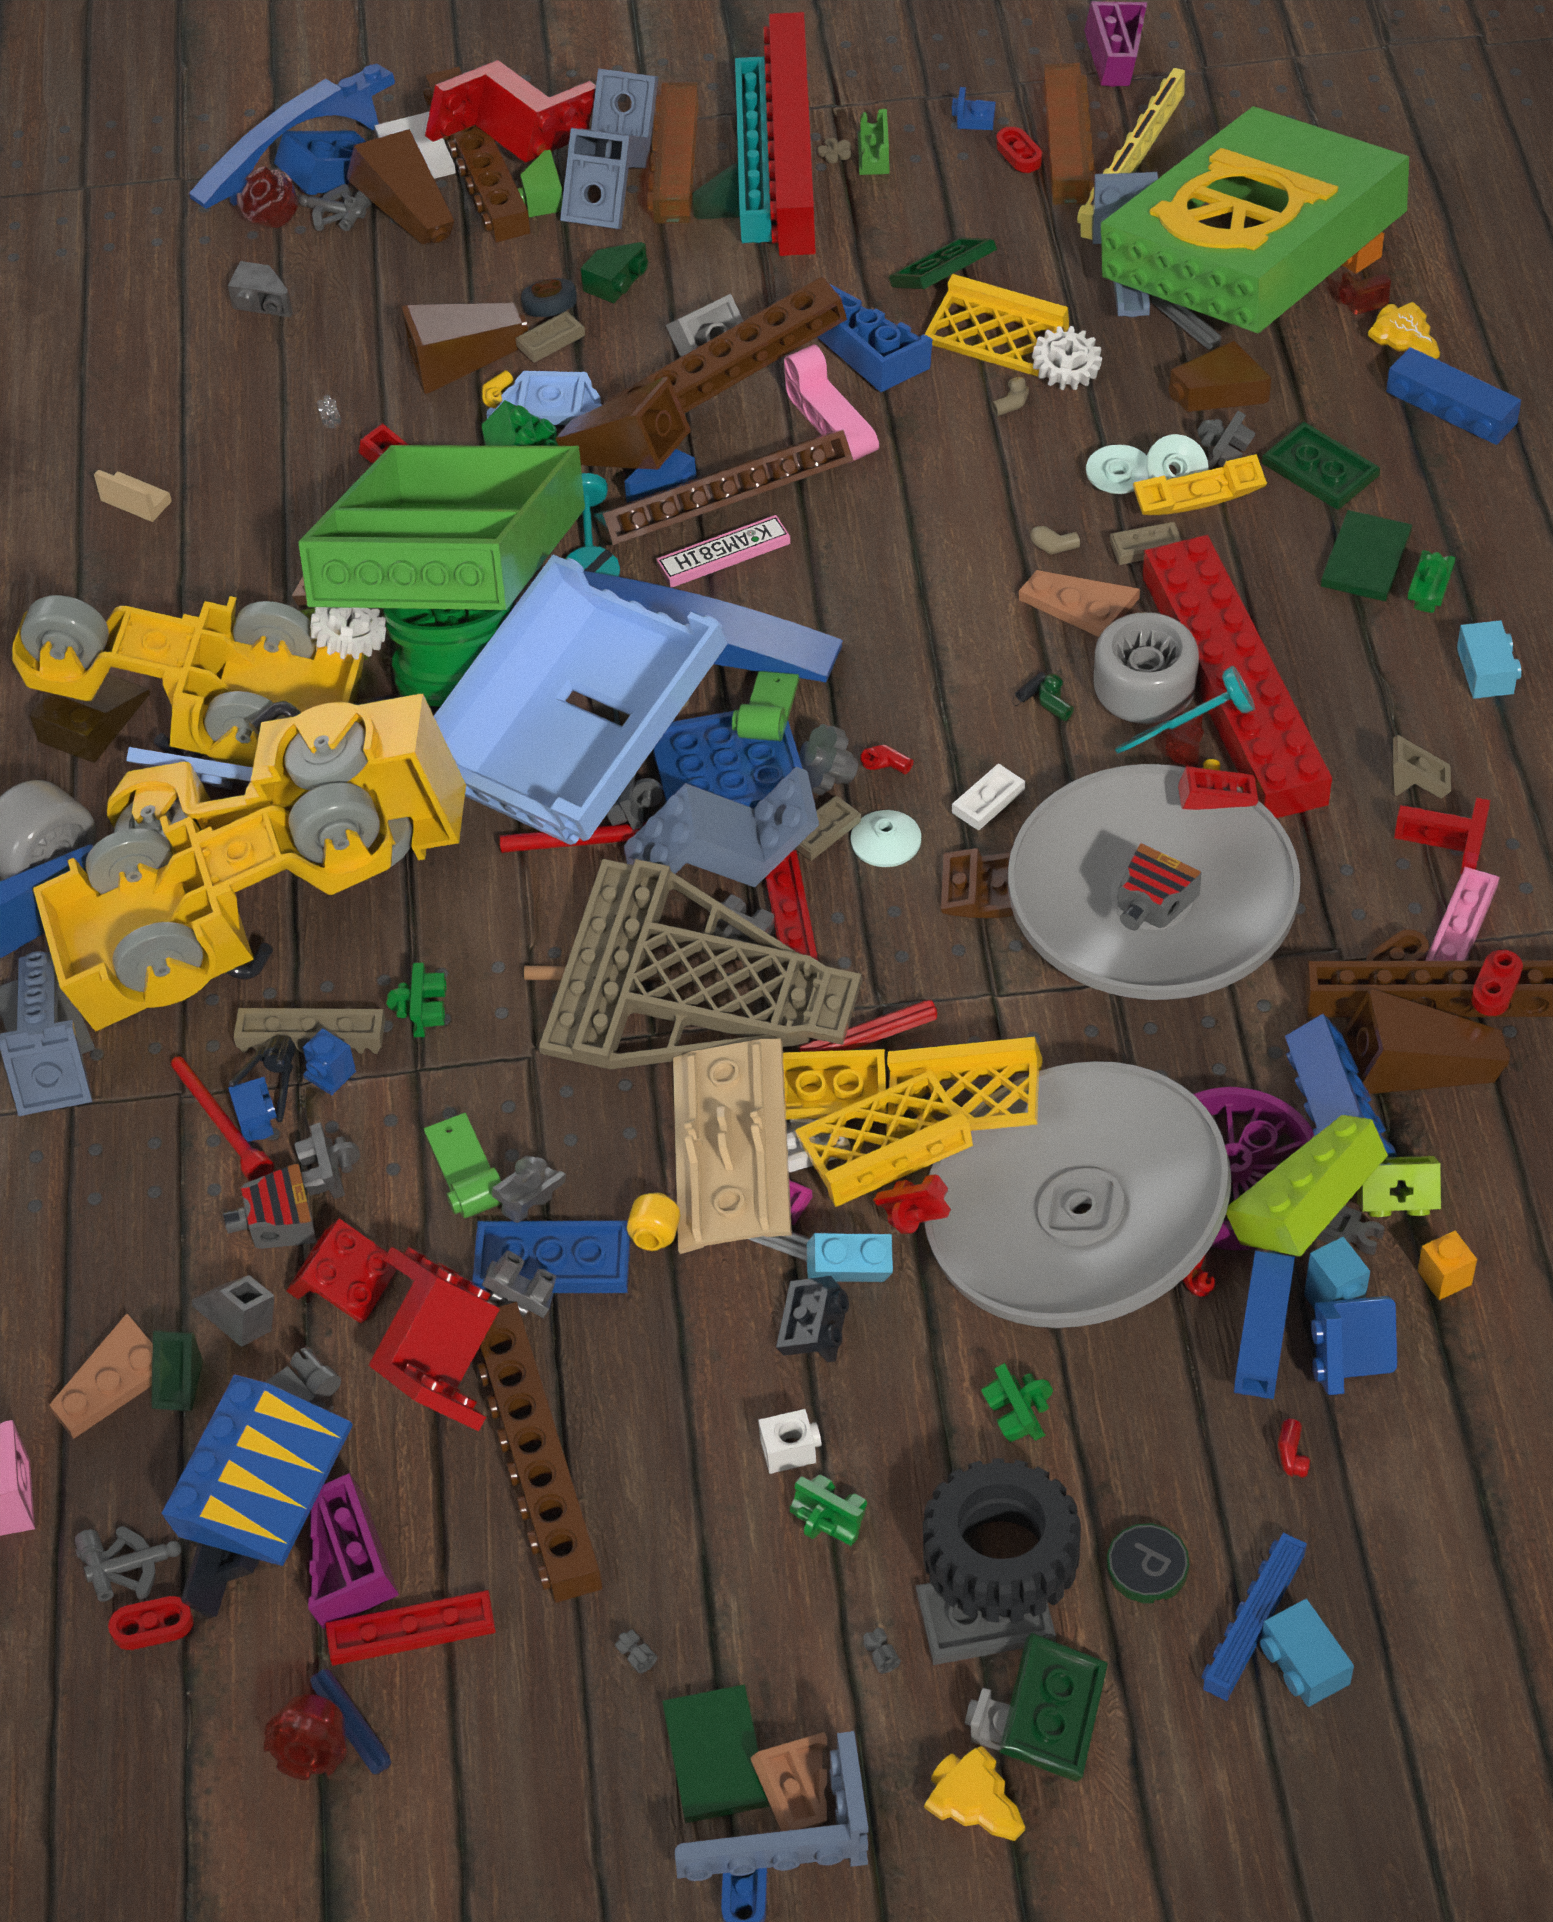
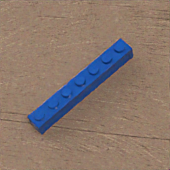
M1284 1532L1279 1541L1276 1539L1273 1541L1269 1550V1554H1271L1269 1560H1263L1258 1570L1260 1576L1257 1582L1253 1580L1247 1590L1248 1599L1246 1602H1240L1235 1614L1238 1616L1235 1623L1230 1622L1226 1628L1224 1636L1227 1638L1223 1644L1218 1643L1213 1654L1215 1658L1213 1664H1207L1201 1678L1204 1679V1691L1228 1701L1262 1637L1264 1621L1271 1618L1299 1568L1305 1556L1307 1543Z

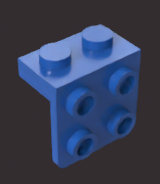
M1380 1296L1315 1303V1320H1312L1311 1331L1314 1344H1316L1317 1357L1313 1358L1312 1362L1315 1381L1322 1384L1328 1395L1344 1394V1378L1387 1374L1396 1370V1304L1391 1297Z

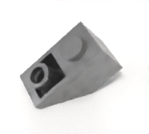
M240 261L228 284L233 309L291 317L293 312L288 289L269 265Z
M250 1275L222 1284L192 1299V1306L241 1347L272 1331L274 1295Z

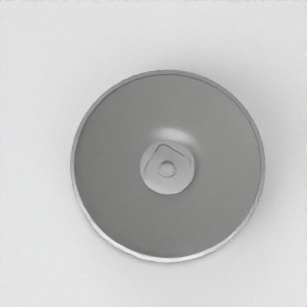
M1138 764L1102 770L1077 779L1054 792L1030 814L1022 825L1015 839L1008 867V892L1011 908L1021 931L1033 948L1059 971L1091 988L1114 995L1147 1000H1170L1206 994L1235 983L1260 967L1280 947L1293 924L1299 901L1300 870L1295 849L1283 826L1260 801H1258L1256 806L1203 810L1181 809L1178 784L1184 772V767ZM1237 787V792L1242 793V789ZM1141 843L1202 872L1200 895L1165 928H1158L1144 921L1138 930L1134 931L1126 928L1120 921V915L1124 911L1118 907L1119 885Z
M1094 1061L1066 1064L1039 1071L1037 1125L971 1131L973 1146L933 1163L929 1175H939L948 1187L944 1200L951 1208V1211L947 1218L926 1221L924 1223L931 1249L943 1273L963 1296L981 1309L1000 1318L1035 1327L1064 1328L1097 1324L1126 1315L1155 1301L1183 1280L1202 1260L1219 1233L1227 1212L1231 1190L1230 1162L1223 1137L1207 1108L1191 1092L1172 1079L1146 1068L1117 1062ZM1029 1075L1014 1081L1013 1084L1018 1087ZM1003 1087L989 1097L999 1104L1011 1091ZM1019 1098L1007 1111L1011 1114L1027 1113L1028 1104ZM981 1102L969 1114L974 1118L984 1117L992 1108ZM1081 1204L1092 1205L1091 1209L1086 1213H1073Z

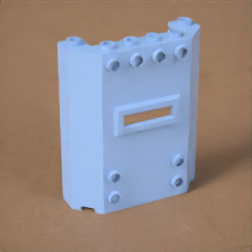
M552 555L441 705L434 718L466 783V797L572 845L576 844L579 838L583 841L589 840L728 643L723 634L721 624L713 617L708 615L702 617L690 612L687 616L690 624L682 625L673 621L665 613L658 612L656 614L647 610L636 601L628 602L620 599L610 590L604 589L601 591L590 586L583 573V567L577 561L571 558L565 560ZM572 691H575L630 716L623 726H620L566 702V699Z

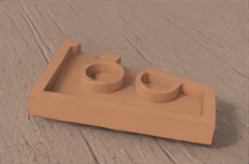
M1036 570L1019 590L1020 601L1097 637H1100L1108 625L1125 616L1140 598V589L1039 570Z
M126 1314L49 1406L54 1416L74 1439L172 1372V1369L164 1356L132 1318Z

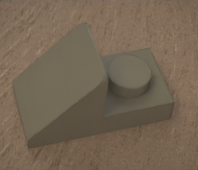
M1399 735L1393 738L1395 796L1400 795L1414 784L1439 798H1443L1451 792L1450 764Z

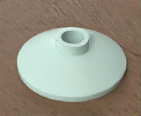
M1179 434L1167 435L1156 441L1150 448L1146 458V471L1149 479L1165 475L1166 480L1209 470L1207 457L1200 445L1193 439ZM1169 465L1176 467V475L1170 471Z
M1128 445L1105 446L1095 451L1089 457L1086 464L1087 477L1095 487L1105 492L1115 494L1133 492L1134 482L1149 479L1146 471L1147 455L1139 449Z
M880 810L869 813L861 818V822L852 829L851 845L855 854L864 862L877 867H893L909 861L916 855L921 845V831L917 823L908 815L893 810Z

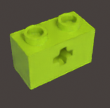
M1434 1156L1385 1158L1358 1189L1357 1204L1363 1212H1368V1215L1372 1217L1391 1216V1211L1407 1210V1214L1412 1216H1425L1430 1214L1431 1209H1441L1440 1162ZM1402 1180L1407 1187L1401 1188L1400 1194L1395 1195L1391 1188L1397 1187L1398 1181Z

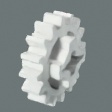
M1057 326L1055 334L1050 330H1046L1044 338L1038 337L1032 354L1034 359L1033 369H1040L1038 377L1040 379L1048 377V385L1050 386L1058 382L1060 383L1061 390H1064L1066 384H1070L1073 390H1077L1079 382L1084 386H1088L1090 378L1096 379L1102 362V357H1100L1101 347H1094L1096 339L1094 337L1086 339V331L1084 330L1077 334L1074 333V327L1070 326L1068 332H1064L1061 326Z
M316 607L315 614H312L311 638L317 639L316 646L318 648L327 646V654L331 655L335 651L340 653L341 659H344L347 654H352V657L357 660L359 659V653L370 657L372 649L379 651L381 643L385 640L386 619L379 617L380 610L378 608L370 610L369 608Z

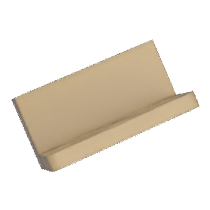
M98 470L94 474L101 501L151 522L172 502L169 492L117 471L113 476Z

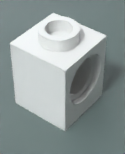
M805 1409L758 1420L760 1441L769 1474L816 1463L815 1447L822 1446L820 1433L816 1422L809 1424ZM788 1438L798 1439V1441L794 1443L784 1442V1440Z

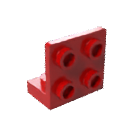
M339 1218L323 1231L286 1292L298 1300L308 1291L316 1292L357 1322L363 1323L397 1269L384 1260L388 1254L387 1251Z

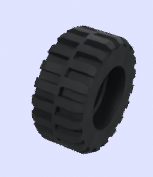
M993 1458L992 1463L983 1465L980 1460L968 1464L967 1471L963 1472L961 1469H957L948 1475V1484L941 1482L933 1491V1499L929 1500L926 1504L924 1522H922L923 1561L926 1572L930 1574V1583L935 1591L938 1593L944 1592V1601L953 1608L959 1601L962 1602L961 1606L965 1615L977 1618L978 1611H981L982 1615L987 1616L988 1622L999 1623V1615L1010 1617L1011 1622L1024 1620V1614L1031 1613L1035 1617L1046 1612V1601L1051 1605H1056L1064 1597V1589L1071 1588L1076 1578V1569L1079 1568L1080 1517L1077 1516V1505L1073 1497L1066 1495L1067 1488L1058 1479L1050 1481L1049 1472L1038 1466L1033 1470L1028 1468V1462L1016 1459L1013 1464L1004 1463V1458ZM994 1521H1006L1025 1527L1037 1537L1039 1542L1034 1548L1021 1556L1010 1559H995L981 1555L967 1545L964 1538L980 1525Z

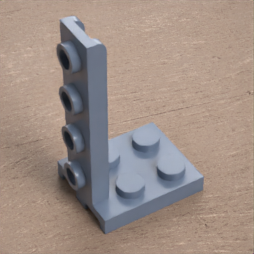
M1157 172L1095 174L1092 226L1093 244H1101V222L1158 179ZM1113 281L1118 316L1137 317L1149 315L1150 302L1148 293Z
M37 951L19 958L17 1030L0 1034V1051L18 1116L92 1102V1092L73 1020L58 1022V978L50 952Z
M854 1731L837 1733V1750H830V1781L832 1794L836 1797L837 1809H835L836 1825L681 1843L675 1848L677 1879L687 1878L691 1881H702L710 1878L712 1874L729 1872L735 1876H744L753 1873L756 1869L774 1867L776 1870L786 1871L804 1863L817 1862L820 1865H834L846 1858L850 1859L851 1867L868 1865L866 1852L868 1851L866 1834L868 1833V1822Z

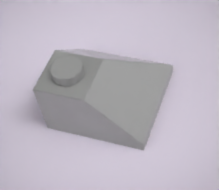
M729 294L667 324L666 327L678 353L684 356L743 322V318L732 295Z

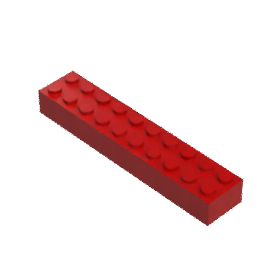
M804 12L769 14V26H764V44H770L764 45L771 221L772 223H777V225H772V244H779V256L816 254Z
M1204 535L1144 550L1143 580L1160 614L1176 619L1185 625L1197 642L1199 665L1196 688L1203 702L1205 703L1227 692L1222 674L1224 670L1231 666L1237 669L1251 694L1255 710L1249 713L1240 712L1232 699L1208 712L1238 773L1254 775L1258 801L1275 818L1328 806L1332 776L1209 536Z

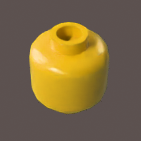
M648 1193L641 1195L635 1199L626 1226L628 1235L641 1249L655 1251L665 1248L675 1238L681 1217L680 1209L665 1194Z

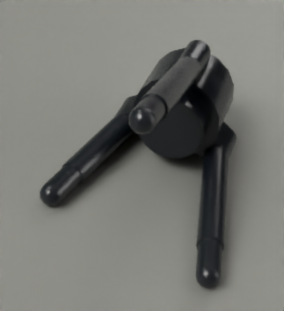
M284 1035L271 1037L266 1047H258L254 1056L229 1081V1086L235 1087L259 1061H263L265 1068L270 1072H281L276 1115L277 1122H282L284 1119L289 1079L293 1069L291 1061L295 1055L296 1046L292 1038Z

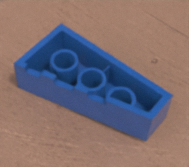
M831 285L841 297L847 320L821 334L818 338L877 390L883 392L930 369L932 338L925 334L919 337L911 333L910 326L902 322L897 325L885 319V313L876 308L874 310L866 309L862 306L861 300Z
M1321 1014L1286 1035L1285 1038L1290 1049L1286 1056L1291 1066L1298 1072L1299 1076L1295 1078V1082L1301 1093L1307 1098L1304 1108L1311 1120L1316 1123L1317 1127L1313 1129L1314 1136L1341 1115L1372 1119L1388 1154L1386 1158L1398 1157L1393 1145L1388 1143L1381 1135V1133L1386 1131L1385 1127L1368 1103L1372 1099L1367 1088L1357 1075L1359 1071L1342 1034L1324 1014Z

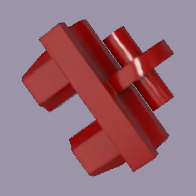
M937 1174L926 1176L922 1184L914 1185L913 1182L908 1180L898 1181L892 1190L878 1192L873 1200L878 1206L886 1210L888 1223L896 1227L902 1234L915 1232L921 1222L947 1218L951 1211V1208L944 1200L948 1187Z

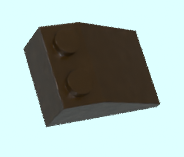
M107 674L91 701L48 692L30 713L37 740L47 746L95 763L150 695V690Z

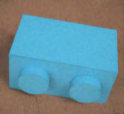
M1502 621L1461 625L1457 650L1473 699L1514 694L1516 680L1521 678V664L1519 659H1514L1512 637L1510 634L1505 633Z
M814 1233L807 1242L808 1279L832 1276L836 1282H885L893 1273L892 1234Z

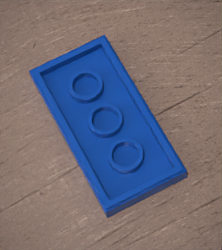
M478 1221L472 1282L485 1291L493 1293V1291L482 1286L487 1274V1268L492 1260L497 1262L506 1251H511L524 1260V1265L519 1275L530 1281L538 1269H545L554 1274L556 1281L553 1293H628L631 1242L626 1228L628 1221H520L519 1223L514 1221Z

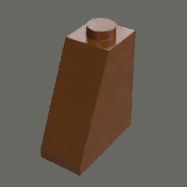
M1232 341L1171 369L1168 390L1171 398L1178 402L1187 412L1265 404L1270 400L1271 377L1235 341Z

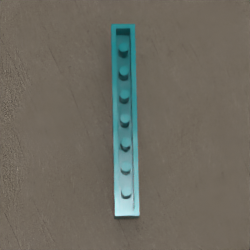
M765 57L735 58L742 243L772 242Z

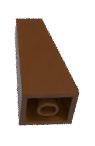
M410 129L354 145L347 173L348 181L422 245L429 242L440 243L450 236L454 219Z
M514 303L401 306L409 354L424 394L431 393L519 350L516 346L515 338L528 332L524 314H518Z
M663 377L572 419L555 439L559 446H579L581 465L658 470L690 433L691 429L670 378Z
M1369 989L1342 1033L1359 1071L1357 1075L1367 1088L1369 1094L1495 1083L1510 1061V1050L1505 1045L1502 1030L1378 990Z

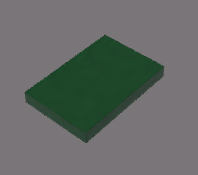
M960 237L891 274L888 278L892 287L925 289L996 251L997 247L994 239Z
M1306 422L1301 423L1262 455L1263 465L1337 510L1342 508L1380 476L1381 467Z
M1347 510L1323 573L1321 587L1386 602L1409 541L1412 524Z
M1030 1633L1025 1640L999 1752L1074 1782L1081 1780L1084 1774L1108 1662Z
M745 1684L663 1700V1709L685 1824L769 1807V1801L750 1759L759 1750Z

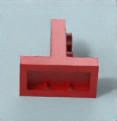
M1476 797L1472 819L1400 805L1394 838L1462 851L1464 855L1460 874H1462L1464 867L1476 870L1491 800Z

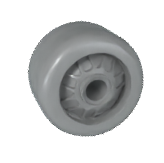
M1143 612L1126 615L1115 620L1105 628L1096 643L1094 688L1098 699L1110 713L1129 722L1150 724L1163 722L1177 716L1190 704L1196 691L1199 665L1197 642L1185 625L1166 615Z
M30 780L10 788L0 796V877L4 880L89 844H92L93 847L95 846L96 825L92 815L82 804L55 784L43 780Z

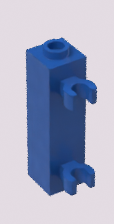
M1255 1251L1234 1393L1274 1399L1295 1257L1286 1256L1275 1251Z

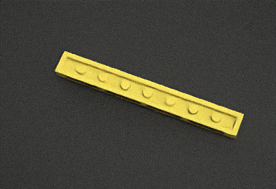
M1173 68L1167 79L1164 78L1162 80L1157 95L1151 97L1148 109L1144 114H1140L1133 132L1128 133L1124 146L1121 150L1116 151L1113 163L1110 168L1104 170L1103 174L1135 173L1184 96L1185 70ZM1094 187L1086 205L1080 207L1077 222L1081 224V237L1091 240Z

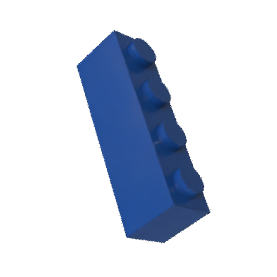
M1412 347L1389 368L1387 393L1495 445H1498L1518 422L1521 399Z

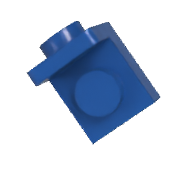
M960 87L959 97L953 98L952 116H957L958 129L993 130L996 102L966 100V87Z

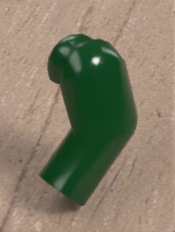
M1048 674L1045 676V681L1041 682L1039 687V702L1046 710L1061 720L1067 721L1073 714L1074 707L1061 699L1060 688L1063 685L1062 678L1056 674Z

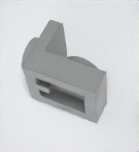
M982 1688L979 1700H971L965 1724L971 1726L972 1743L999 1750L1010 1705L991 1700L990 1689Z

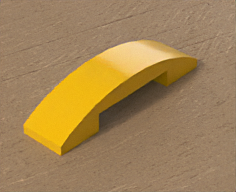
M1257 454L1226 461L1223 467L1168 480H1166L1164 475L1134 482L1133 488L1143 515H1164L1223 503L1263 488L1267 482Z

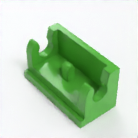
M887 109L878 110V121L873 124L867 122V114L864 112L860 117L861 131H858L859 175L889 174Z

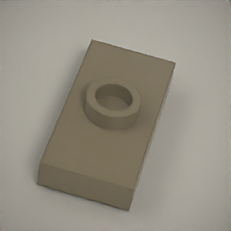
M565 311L516 337V346L535 363L585 336V328L570 313Z
M1175 522L1110 534V543L1119 565L1143 561L1144 550L1182 541Z
M837 795L816 810L819 826L795 848L810 861L861 822V813Z

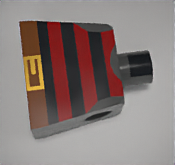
M1141 843L1119 885L1118 907L1124 911L1120 915L1121 923L1126 928L1134 931L1138 930L1144 921L1158 928H1165L1200 895L1202 872Z
M299 1163L243 1184L241 1191L245 1206L223 1211L227 1233L250 1229L254 1246L259 1249L317 1242Z

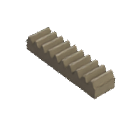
M238 1008L233 1038L236 1047L243 1053H247L249 1047H253L255 1051L258 1047H266L269 1039L275 1035L289 1036L292 1038L296 1048L301 1053H304L303 1047L323 1028L349 1044L351 1048H355L359 1054H363L365 1048H369L374 1054H377L379 1049L382 1048L386 1018L384 1009Z

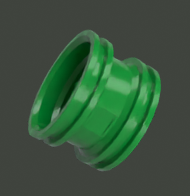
M514 601L507 610L384 608L387 633L393 641L401 645L392 658L395 685L399 693L404 697L423 694L428 705L441 706L515 606Z

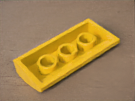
M884 1049L783 1053L786 1120L823 1118L886 1090ZM886 1104L882 1105L878 1112L887 1114Z

